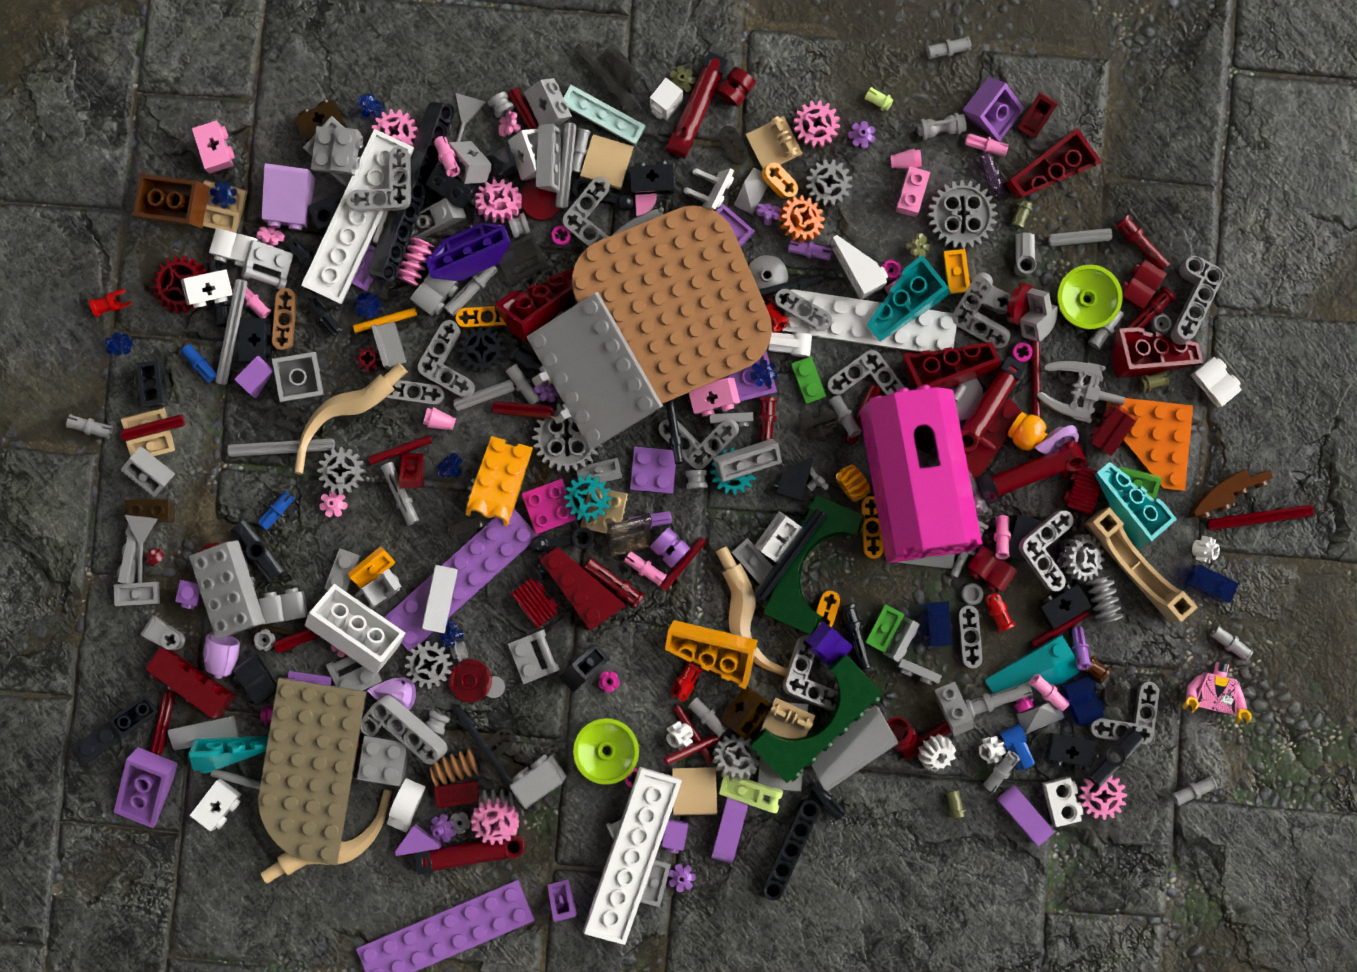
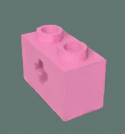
M218 121L192 128L204 169L209 174L234 166L232 159L235 156L232 147L227 146L225 139L229 137L225 126L221 127ZM214 143H217V144H218V145H216V149H217V150H213V149H212V148H214V145H213Z
M909 166L895 212L916 218L930 172Z
M734 378L720 379L689 392L694 414H702V417L715 414L714 410L722 409V412L732 410L735 404L740 403ZM717 395L718 398L712 401V398Z

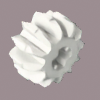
M937 734L935 738L930 735L929 740H923L924 745L918 747L920 752L918 757L922 765L934 772H937L938 769L944 771V767L946 765L951 766L950 761L956 759L954 756L956 750L949 738L943 737L940 734Z

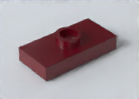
M477 780L433 787L436 809L479 803L480 796Z

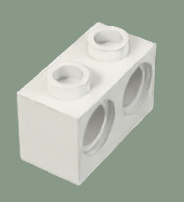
M779 511L757 541L755 547L777 563L802 527Z
M1066 776L1042 782L1053 826L1059 827L1082 821L1080 815H1083L1081 803L1076 800L1075 794L1078 793L1075 781H1071V778ZM1059 785H1064L1066 788L1063 796L1056 794V789ZM1069 806L1071 814L1064 818L1061 813L1062 809Z

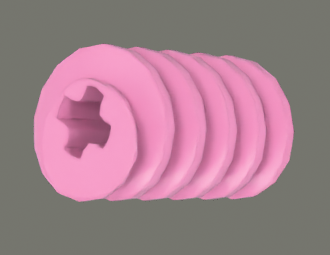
M411 237L410 242L413 245L407 246L406 250L410 253H405L403 257L406 261L401 263L403 269H399L398 275L400 277L398 278L414 286H419L415 278H423L418 271H426L422 262L426 263L427 258L425 256L432 255L433 253L429 250V247L434 246L421 239Z

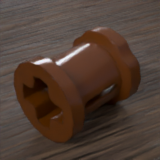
M1092 656L1090 658L1091 667L1082 670V672L1089 673L1097 679V683L1101 684L1111 672V668L1103 666L1096 660L1095 656Z

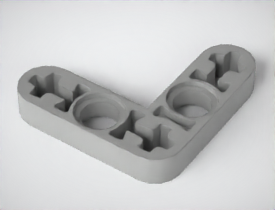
M396 146L390 151L389 189L354 190L350 192L347 196V204L352 210L357 212L404 210L409 207L411 203V158L406 148ZM399 152L405 156L401 158V165L406 168L399 167V162L395 158V156L399 155ZM404 173L406 175L405 181L400 184L396 183L394 180L396 174ZM394 188L401 189L402 196L406 198L405 200H402L401 204H399L395 200L399 198V191L398 189L394 190ZM376 195H383L385 200L383 204L377 206L373 203L374 197ZM356 196H359L361 200H368L370 205L367 206L366 201H362L356 206L352 200H356Z
M604 177L593 179L563 217L565 227L588 246H591L598 239L599 235L603 236L602 239L609 237L587 219L610 189L609 181ZM603 181L606 190L604 192L600 190L596 194L599 199L596 200L587 191L590 189L593 192L596 189L595 182L600 183ZM588 197L592 200L593 204L590 209L581 207L580 201L582 198ZM575 214L578 216L576 219L578 223L582 224L583 221L587 223L581 228L579 233L576 231L579 227L575 223L572 225L568 223V215L574 216ZM588 227L594 229L596 233L595 237L591 240L586 239L583 235V231Z
M978 273L955 308L952 320L958 327L986 343L992 342L994 347L1003 348L1010 339L1009 330L977 312L993 284V279L989 274ZM983 280L986 283L985 285H983L982 289L979 292L977 288L980 282ZM967 297H976L978 303L970 304L967 301ZM964 309L968 310L963 319L959 318ZM984 323L987 329L980 331L976 328L975 324ZM990 329H993V332H991V335H988ZM999 334L1003 336L1000 340L996 339Z
M446 320L440 325L420 359L418 371L424 377L462 398H468L472 396L475 390L473 382L443 365L461 333L458 324L452 320ZM447 327L452 328L454 333L448 334L446 331ZM441 336L449 341L448 344L444 340L440 339ZM437 344L444 345L445 349L442 354H435L434 348ZM430 355L439 360L437 362L435 360L432 361ZM426 364H427V365H430V364H431V367H433V369H432L431 371H430V370H427V371H426V369L424 368V366H425ZM445 372L451 373L452 378L448 383H442L441 376ZM456 381L463 385L466 384L469 387L468 390L462 391L460 387L455 385Z
M869 350L831 377L827 384L828 391L835 396L843 394L867 375L871 376L885 396L894 393L891 388L888 391L885 389L893 381L896 382V385L893 386L895 390L905 387L882 356L875 350ZM867 355L871 357L876 356V365L882 364L884 367L874 374L872 370H875V366L872 363L869 365L866 363L868 360ZM851 367H857L860 370L858 378L853 379L849 376L848 371ZM885 371L889 373L890 381L888 383L879 381L878 375L880 372ZM844 373L845 378L851 384L847 385V382H844L840 386L842 390H833L832 386L834 384L832 381H841L843 379L841 374Z
M667 418L660 423L659 433L670 444L669 438H671L670 432L666 431L667 425H669ZM727 419L720 423L700 444L677 421L678 430L681 433L679 436L686 438L690 443L688 449L681 447L682 456L695 469L706 467L739 432L738 424L734 420ZM730 425L732 427L731 433L729 432L722 438L720 434L725 431V427ZM710 439H716L719 442L717 450L710 448ZM706 451L708 454L698 463L696 461L697 456Z
M1065 510L1054 512L1019 543L1020 553L1042 584L1051 591L1063 589L1066 583L1063 573L1045 549L1072 526L1073 516ZM1060 516H1065L1063 520L1065 524H1058L1055 527L1052 525L1060 522ZM1045 527L1049 528L1051 532L1050 537L1046 540L1041 535ZM1027 543H1033L1031 547L1033 551L1027 550L1029 547ZM1041 558H1044L1047 562L1046 568L1043 570L1038 568V561ZM1051 576L1058 578L1056 580L1057 585H1051V583L1053 582Z
M811 635L801 636L796 642L783 681V689L788 695L825 710L834 711L836 704L831 706V701L822 700L823 696L827 698L834 696V700L837 701L838 691L807 679L815 654L809 648L805 651L806 646L803 644ZM798 659H802L805 662V669L803 671H799L795 666ZM795 680L797 686L805 687L803 690L799 688L792 690V686L789 683ZM814 687L817 689L818 696L816 699L809 697V688Z
M1143 682L1139 685L1133 723L1096 718L1089 725L1090 733L1098 738L1117 741L1120 738L1116 735V728L1119 725H1124L1127 730L1134 726L1133 729L1137 732H1142L1144 728V731L1148 733V736L1144 737L1142 744L1150 743L1153 740L1159 700L1158 686L1153 682ZM1148 685H1150V689L1154 690V693L1149 694L1148 701H1153L1152 705L1141 703L1142 700L1147 699V694L1143 693V690L1147 689ZM1143 707H1149L1151 710V716L1148 719H1143L1140 716V710ZM1102 722V726L1110 727V723H1113L1111 736H1108L1110 733L1108 731H1101L1098 734V730L1094 728L1095 725L1097 726Z

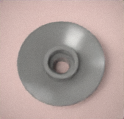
M764 255L757 257L749 264L758 289L788 282L787 268L777 257ZM770 272L771 278L766 279L763 274ZM776 294L769 295L768 297H775Z

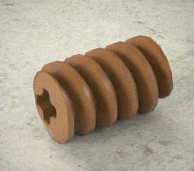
M467 749L465 757L460 751L458 752V759H455L453 754H450L449 761L442 756L441 763L436 761L430 766L435 786H439V779L443 784H447L448 777L452 782L456 781V775L460 780L464 779L465 773L468 777H472L473 770L479 775L474 755L469 749Z

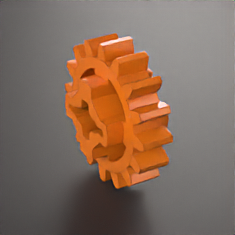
M803 195L799 198L794 196L783 204L784 207L779 210L782 215L778 220L783 222L780 228H786L785 235L791 234L792 241L799 238L800 243H803L805 240L810 242L824 228L820 224L825 220L824 217H820L823 210H817L818 203L812 204L810 197L805 201Z

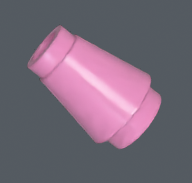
M913 148L891 155L892 168L908 169L909 166L915 168L922 167L921 151Z
M434 407L433 409L427 408L423 424L427 425V428L453 430L456 418Z

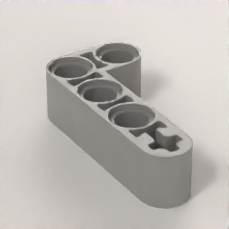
M1198 256L1189 257L1179 268L1181 277L1194 284L1171 332L1172 340L1179 345L1187 343L1196 335L1224 277L1219 267ZM1188 265H1192L1195 268V272L1191 271ZM1207 275H1211L1214 282L1210 281ZM1198 293H1202L1205 296V300H1202ZM1189 311H1193L1196 314V318L1191 317ZM1185 326H1189V327L1186 328V330H1185V332H1184V335H1183V330H1182V329H1183Z
M386 695L374 703L362 719L360 729L363 734L374 736L382 728H385L427 764H434L447 752L445 741L392 696Z

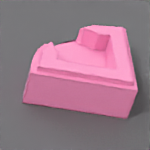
M657 194L635 195L637 217L646 214V212H649L654 207Z

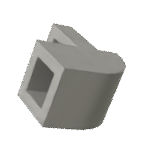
M1031 288L1027 292L1030 310L1019 320L1022 337L1040 342L1053 329L1057 319L1058 307L1051 304L1048 292Z
M387 569L373 582L361 588L354 596L373 610L401 590V585L397 576L390 569Z

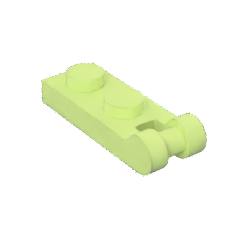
M729 775L723 777L719 794L768 812L777 813L779 808L778 800L782 798L783 791L749 779L746 780L745 778H742L741 782H738L736 777L729 781ZM765 795L770 796L769 802L764 801Z

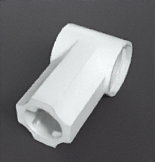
M772 332L768 351L791 353L792 356L810 357L812 335L806 333L785 334Z

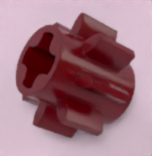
M368 346L365 351L359 349L361 354L359 357H355L357 361H360L358 368L362 369L365 366L367 373H370V369L373 368L378 371V362H382L377 357L379 351L375 350L372 352L371 346ZM370 355L374 360L368 364L364 359Z

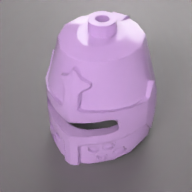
M214 632L207 634L203 651L205 670L208 673L214 674V678L221 679L232 674V669H234L238 660L239 640L232 636L216 639Z

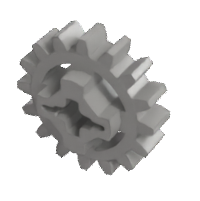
M825 159L822 166L817 162L815 164L816 170H809L812 176H807L806 181L811 184L806 185V190H812L809 194L810 198L817 197L815 203L821 200L824 207L827 205V202H830L831 206L834 207L836 200L840 204L843 202L842 196L848 198L849 193L846 190L852 189V185L848 184V182L852 181V177L846 176L849 169L842 170L843 163L836 166L835 160L828 164ZM828 170L823 176L818 175L820 172ZM835 172H837L842 177V179H839ZM827 179L831 180V187H827ZM816 187H820V189L823 192V195L818 192ZM841 190L837 195L831 196V193Z
M340 447L338 453L335 449H331L332 455L329 456L325 453L326 461H319L323 465V468L317 469V472L323 473L319 480L326 481L323 487L327 489L331 486L330 492L335 493L337 489L340 495L344 494L345 489L348 493H352L351 487L354 486L358 489L359 485L357 482L364 481L360 477V474L366 473V470L360 468V466L364 465V462L357 461L360 456L359 454L352 456L353 450L348 449L346 453L343 447ZM346 457L352 460L355 467L347 464ZM334 459H336V462L332 466H329L330 463ZM341 466H342L343 468H345L346 470H349V471L343 472V473H342V476H341L340 474L334 472V471L340 470V469H341ZM328 475L336 478L337 485L329 479ZM351 476H354L352 481L347 484V480Z
M1087 534L1075 535L1074 539L1068 540L1070 546L1064 547L1067 554L1062 555V557L1066 558L1063 566H1068L1066 573L1071 574L1072 579L1085 582L1086 580L1092 581L1093 576L1098 577L1099 575L1097 570L1103 569L1100 562L1105 561L1101 557L1104 550L1099 549L1101 542H1096V537Z
M426 641L425 647L421 643L417 644L418 650L412 648L410 651L413 655L406 656L410 664H406L405 667L411 670L407 673V676L413 675L412 683L420 681L419 687L421 688L425 683H427L428 689L432 688V683H435L437 687L440 686L439 680L447 681L445 674H451L452 672L448 669V666L453 665V662L447 661L451 654L443 653L446 647L438 649L437 642L431 646L430 641ZM427 650L435 651L439 656L433 657ZM419 655L420 662L419 665L415 667V660ZM426 659L428 661L438 660L431 666L432 670L429 668L420 669L426 664ZM443 663L442 672L438 675L439 664ZM420 673L428 674L430 680H429V679H424V678H422L421 676H419L418 674H420Z
M732 734L730 740L725 736L722 742L719 741L713 751L715 757L712 762L718 763L715 770H722V777L729 775V781L736 777L738 782H741L743 776L747 780L751 774L754 775L757 770L756 767L760 764V761L757 760L760 755L754 752L755 750L751 747L749 743L751 741L750 738L744 741L742 736L736 739V736Z

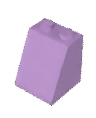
M265 163L262 220L267 223V226L280 228V225H287L289 229L301 231L302 228H308L310 218L308 206L312 204L315 177L308 169Z

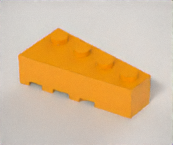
M673 620L668 630L665 650L689 662L693 661L707 671L712 670L720 674L721 678L727 681L732 680L738 683L740 687L746 689L751 676L758 640Z

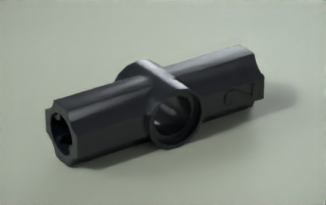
M243 520L230 530L246 551L247 556L254 561L269 582L274 581L285 572L284 568L269 550L268 545L261 540L247 520ZM257 545H260L263 550L259 557H256L253 553V549Z
M1130 727L1087 772L1086 776L1094 785L1101 788L1142 744L1144 738ZM1110 753L1119 754L1121 761L1117 763L1111 761Z

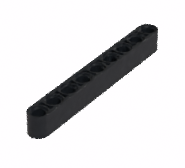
M431 102L425 110L412 146L414 150L410 157L411 203L404 210L389 211L369 266V275L372 279L392 282L397 277L429 188L426 182L439 160V153L434 145V140L441 136L447 138L454 118V108L449 103ZM404 173L402 174L400 183H403L406 179V175ZM397 188L399 191V198L395 200L399 204H401L402 200H405L406 198L402 196L401 189Z

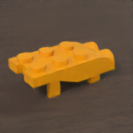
M491 436L469 498L466 515L470 516L471 511H478L487 518H501L504 521V526L508 527L533 448L518 444L515 447L505 444L506 440Z

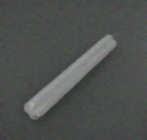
M241 279L235 281L215 380L216 383L226 385L228 381L247 288V281Z
M332 438L310 440L306 452L331 451V449H335V441ZM300 440L228 445L227 452L230 457L297 453Z

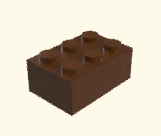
M140 174L132 216L149 222L202 229L210 186L194 180Z

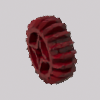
M184 255L181 257V260L178 256H174L173 262L168 258L165 259L167 265L164 266L160 263L158 266L162 270L160 272L154 271L158 278L151 279L152 283L157 284L151 288L153 292H158L154 298L160 300V306L166 305V310L171 311L174 308V312L179 314L181 308L184 313H188V307L195 311L196 308L193 307V304L187 305L184 291L177 287L179 285L178 278L181 280L207 274V270H201L203 265L200 262L196 263L194 258L188 260ZM187 268L192 270L194 274L181 276L177 269ZM171 275V282L165 288L166 280ZM205 285V287L202 288V291H209L210 287ZM180 293L185 300L174 301L168 295Z

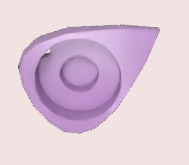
M1073 425L1058 427L1050 432L1045 441L1035 448L1047 455L1058 451L1066 442H1078L1079 434Z
M405 677L384 681L367 690L376 700H380L386 695L392 696L408 710L413 707L416 698L415 683H412L411 679Z

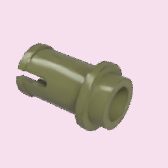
M1020 200V203L1016 205L1018 208L1011 225L1024 229L1028 215L1033 211V204Z
M1164 371L1151 376L1143 375V378L1139 380L1141 389L1149 392L1152 388L1168 385L1169 378L1164 377L1167 376V373Z
M959 790L945 793L950 808L949 815L952 816V819L964 817L966 809H963Z

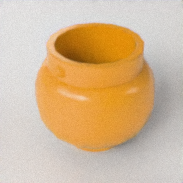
M1024 412L1016 418L1008 431V436L1013 439V443L1018 448L1026 451L1033 450L1037 445L1045 441L1048 434L1045 433L1046 424L1040 417L1027 415Z

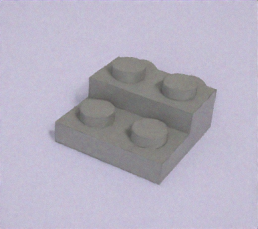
M317 126L311 169L313 171L355 175L356 170L360 167L358 151L363 145L361 133L357 129Z

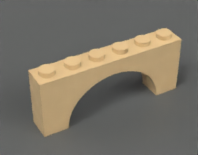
M1110 508L1098 510L1083 523L1084 527L1093 537H1096L1098 542H1101V546L1169 622H1182L1198 608L1184 591L1170 584L1146 561L1126 535L1123 529L1124 523Z

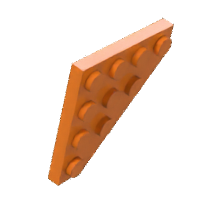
M1125 398L1124 404L1120 406L1135 415L1138 420L1123 442L1131 449L1147 472L1161 476V489L1185 491L1193 405ZM1105 401V412L1109 406L1114 408L1116 404Z

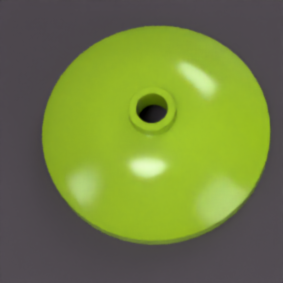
M1082 265L1071 270L1062 279L1057 292V302L1062 315L1068 322L1082 329H1097L1107 325L1117 316L1122 305V289L1116 277L1107 269L1097 265ZM1084 296H1088L1090 298L1089 303L1084 302Z
M609 718L598 719L587 724L579 732L574 743V760L579 771L587 779L598 784H614L625 779L634 770L639 757L638 741L633 731L624 723ZM605 746L610 747L611 752L609 754L603 753Z

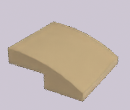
M593 135L580 178L592 181L596 177H604L609 181L610 187L621 190L634 146Z
M207 180L204 181V184L210 186L203 226L237 233L248 191Z
M161 407L123 417L121 421L123 428L126 429L165 419L167 415L165 408ZM171 430L126 441L130 456L140 447L151 453L152 456L175 451Z
M716 767L672 768L673 777L682 780L673 805L674 816L717 815Z

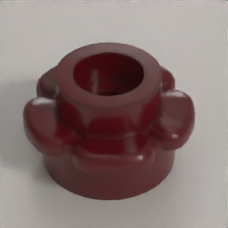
M154 547L145 554L147 558L145 563H149L153 567L165 557L162 552L163 549L159 548L157 550Z

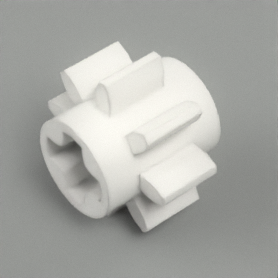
M1202 536L1201 540L1194 542L1192 553L1196 556V560L1210 564V559H1217L1220 547L1215 543L1216 539Z
M678 721L667 728L669 732L666 736L667 742L673 748L678 747L681 750L693 742L690 739L693 736V731L688 724H681Z
M997 736L982 739L983 744L979 746L981 758L987 760V764L1001 762V756L1006 754L1004 742L998 740Z

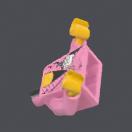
M1216 662L1213 674L1203 672L1187 686L1186 701L1182 705L1183 709L1190 705L1192 713L1198 707L1231 715L1237 713L1235 721L1238 724L1242 720L1241 717L1245 718L1246 724L1251 720V713L1247 711L1240 685L1237 684L1236 679L1226 677L1228 664Z

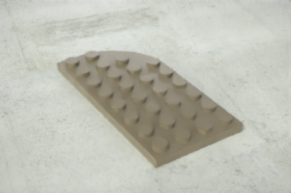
M279 677L258 797L260 816L270 837L290 855L305 861L337 865L367 691Z

